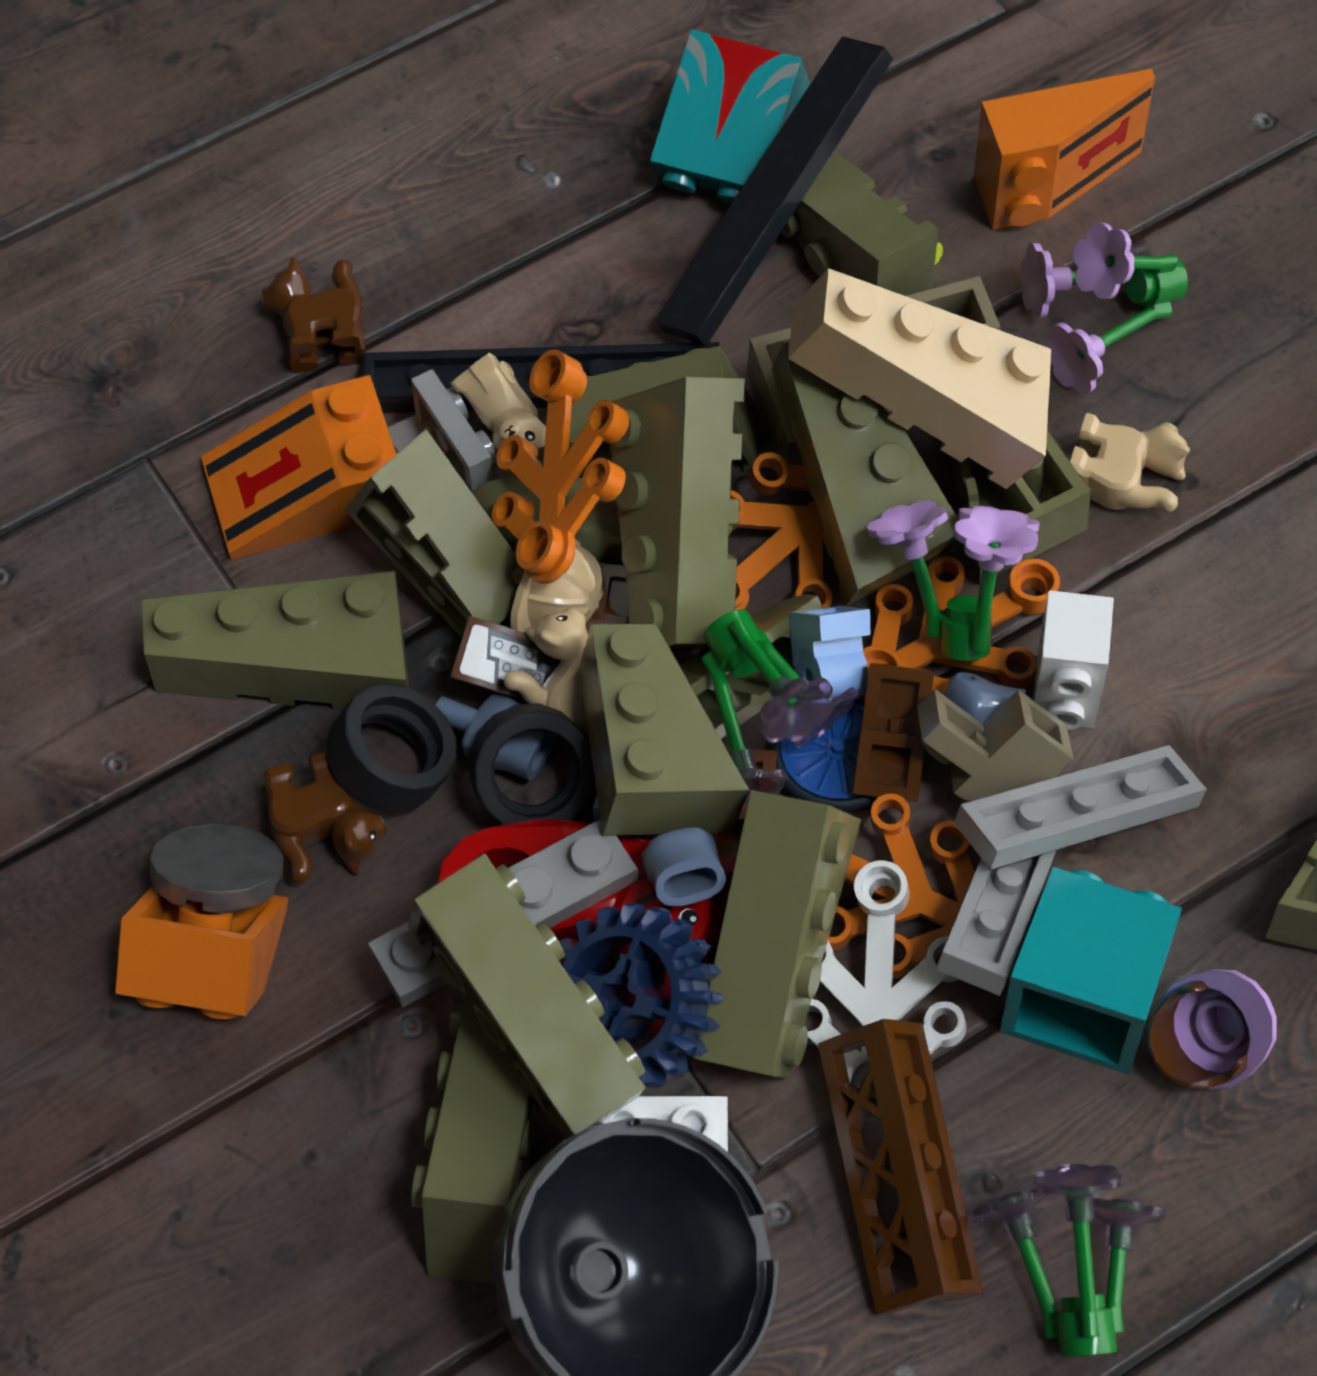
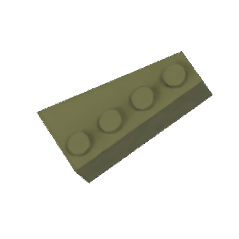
M788 342L782 345L771 370L793 442L798 445L806 471L804 478L810 497H814L824 529L822 536L828 556L833 558L840 581L838 586L844 607H848L913 571L911 560L905 559L903 556L900 542L883 545L878 542L877 538L869 536L867 525L871 521L881 518V514L891 507L898 505L910 506L922 500H933L936 502L937 507L946 508L947 521L934 527L933 532L925 536L929 551L924 556L927 563L949 551L957 542V539L954 537V527L959 519L904 428L887 418L889 413L883 406L865 395L856 400L789 360Z
M683 377L611 401L627 410L629 414V426L626 433L619 441L610 444L612 462L621 466L626 475L624 487L615 500L618 507L622 561L625 566L630 608L629 621L630 624H656L671 652L694 651L709 647L703 637L704 631L717 618L735 610L737 559L728 554V537L734 528V524H739L740 499L730 498L732 460H741L742 433H733L734 401L744 402L745 378Z
M395 571L141 600L144 656L157 693L237 700L240 695L268 697L271 704L295 706L296 700L331 703L333 710L343 711L355 695L369 686L390 683L409 688L402 609Z
M751 790L714 962L722 972L710 981L709 991L719 992L725 998L724 1001L716 1006L708 1005L707 1016L714 1018L720 1028L716 1029L715 1032L700 1031L699 1037L708 1052L701 1057H694V1059L784 1078H790L793 1066L800 1065L805 1054L808 1038L807 1027L804 1025L811 999L815 996L819 987L822 960L861 819L827 804Z
M483 854L414 899L407 927L420 945L431 938L436 942L437 946L434 947V951L441 964L439 966L440 972L455 992L458 990L463 994L470 990L479 1000V1002L473 1005L479 1025L493 1044H496L501 1051L505 1052L511 1047L520 1058L513 1063L516 1075L563 1139L566 1140L590 1126L600 1124L635 1100L646 1088L639 1078L645 1073V1068L634 1049L624 1038L614 1042L599 1020V1018L605 1015L604 1008L591 987L582 979L574 984L559 962V960L565 957L564 950L552 930L544 922L534 926L519 903L525 900V894L512 872L504 864L495 869L486 854Z
M470 990L466 993L465 998L455 997L453 1000L449 1036L450 1038H456L454 1052L443 1051L441 1054L437 1077L438 1093H444L441 1108L430 1107L425 1128V1149H430L432 1152L429 1166L418 1164L416 1167L412 1187V1207L423 1208L427 1276L495 1284L492 1242L497 1238L506 1205L524 1177V1162L530 1163L534 1139L535 1104L529 1102L536 1101L518 1078L513 1068V1063L520 1059L512 1047L505 1052L501 1051L496 1044H493L479 1025V1020L473 1008V1005L479 1002V1000Z

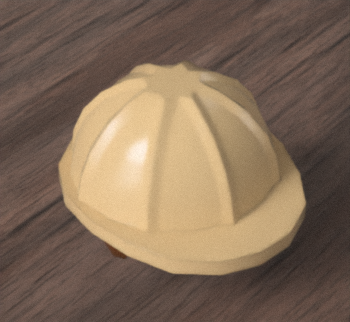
M575 539V557L571 567L552 583L540 584L531 580L520 566L513 571L512 578L519 587L511 610V629L525 633L527 627H537L546 615L561 613L567 608H574L583 613L587 623L591 616L599 610V602L604 595L601 568L596 558L588 550L581 547L578 540Z

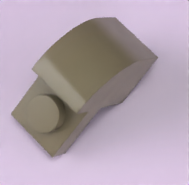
M936 689L917 706L923 746L936 760L943 764H949L953 793L967 801H975L1055 778L1074 760L1066 724L1020 690H1017L983 724Z

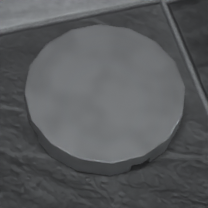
M223 824L189 826L167 834L154 845L150 857V880L157 893L177 906L186 907V899L194 902H203L202 911H210V913L244 911L266 902L275 894V885L278 882L281 885L283 877L284 857L277 844L260 832L241 826Z

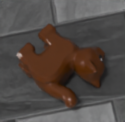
M292 257L288 268L278 272L270 285L262 289L261 297L265 309H269L282 317L283 328L289 339L290 350L288 351V358L293 373L315 371L319 366L318 348L324 345H335L340 348L338 358L342 366L362 363V353H366L363 333L364 310L359 287L351 276L352 264L347 260L337 261L333 268L332 280L336 288L311 295L309 282L297 259Z
M327 751L308 758L313 776V781L309 784L298 787L292 785V779L295 774L293 765L290 762L267 769L263 773L265 785L262 786L269 810L270 828L274 835L275 843L279 847L285 861L292 867V879L298 883L309 880L313 869V862L304 848L332 836L337 853L344 860L348 869L355 875L359 874L361 861L374 854L379 840L386 835V827L380 815L359 808L356 799L352 798L337 782L327 760Z

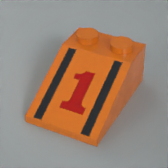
M1152 68L982 101L973 178L992 230L1011 226L1023 227L1036 221L1049 219L1141 153L1155 81Z
M370 375L310 390L201 456L231 560L359 526L344 509L369 478L396 455Z

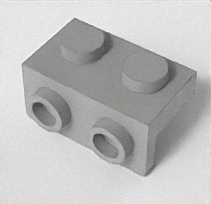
M433 369L412 378L411 384L416 414L388 427L396 454L427 429L471 492L482 484L492 481V466L497 464L496 451L487 434L483 430L475 433L467 422L469 419L468 411L460 394L453 387L446 389Z

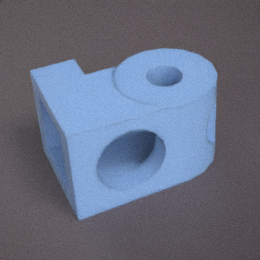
M834 606L789 612L793 665H795V672L805 682L810 691L821 704L861 698L865 693L868 682V668L863 653L862 636L871 635L870 609Z

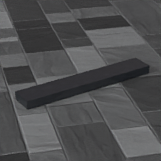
M843 36L840 38L656 318L655 322L664 332L707 346L894 60L884 46Z
M694 342L362 353L361 377L371 376L383 413L415 412L411 384L412 378L433 369L444 387L448 389L452 387L450 383L486 354L491 353L496 356L499 362L505 361L510 365L517 382L536 408H548V401L532 393L529 380L534 364L549 350H559L578 360L587 376H595L625 369L635 363H650L683 355L694 349L720 346V343L709 342L707 346ZM459 393L467 411L474 410L465 395Z

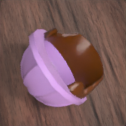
M1212 969L1194 973L1169 987L1160 1000L1159 1008L1149 1022L1147 1043L1156 1066L1162 1071L1163 1075L1171 1081H1175L1176 1084L1186 1088H1231L1251 1076L1267 1059L1277 1039V1016L1269 996L1256 981L1237 970Z

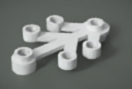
M873 861L862 867L854 881V892L860 908L868 914L865 986L863 987L835 958L829 941L825 949L826 957L822 962L820 982L862 1026H865L880 1019L900 1020L942 981L954 982L959 979L936 970L937 964L935 961L937 956L944 950L948 940L947 936L933 941L927 950V957L893 987L896 915L901 913L909 902V885L903 870L890 861ZM889 886L896 891L891 901L880 904L872 900V894L877 888ZM811 999L808 1013H819L823 1019L817 1029L808 1031L807 1044H814L819 1049L818 1043L841 1034L832 1026V1020L826 1006L816 999ZM937 1002L925 1013L923 1027L929 1054L931 1055L939 1047H952L958 1044L966 1034L967 1025L964 1014L952 1002ZM942 1015H951L958 1020V1023L952 1032L941 1034L933 1029L934 1021ZM865 1046L862 1047L861 1053L855 1049L844 1054L849 1081L860 1089L870 1070ZM872 1112L869 1113L866 1121H882Z

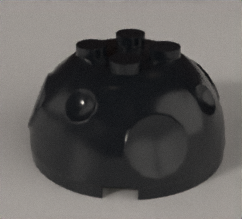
M628 1118L590 1126L547 1152L524 1175L506 1205L497 1238L492 1242L493 1267L501 1324L508 1329L518 1350L540 1376H737L751 1360L762 1342L774 1311L778 1291L779 1259L772 1260L762 1215L769 1213L755 1183L730 1153L712 1139L687 1126L671 1121L649 1118Z

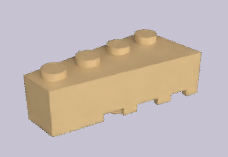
M829 268L793 305L788 352L789 360L856 400H859L863 395L869 397L883 406L889 413L887 417L889 420L906 430L915 425L942 441L940 450L956 460L963 462L969 457L990 470L988 479L1007 489L1046 456L1051 366L1050 348Z

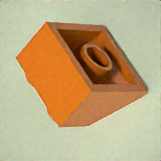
M152 885L121 918L115 994L137 997V1001L140 1004L153 1008H166L177 1004L200 1008L204 1015L216 1019L246 1017L264 994L287 912L288 897L273 895L266 902L244 911L210 913V911H202L203 902H194L186 899V907L174 905L157 893Z

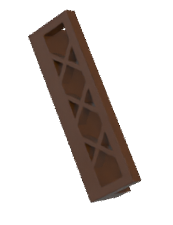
M880 1019L818 1043L876 1315L893 1314L931 1301H962L984 1294L923 1023ZM865 1046L870 1070L860 1089L849 1081L844 1054ZM870 1112L882 1120L885 1134L876 1156L864 1149L861 1130ZM884 1179L897 1188L900 1206L891 1224L879 1217L875 1200ZM900 1248L912 1257L918 1287L896 1293L890 1267Z

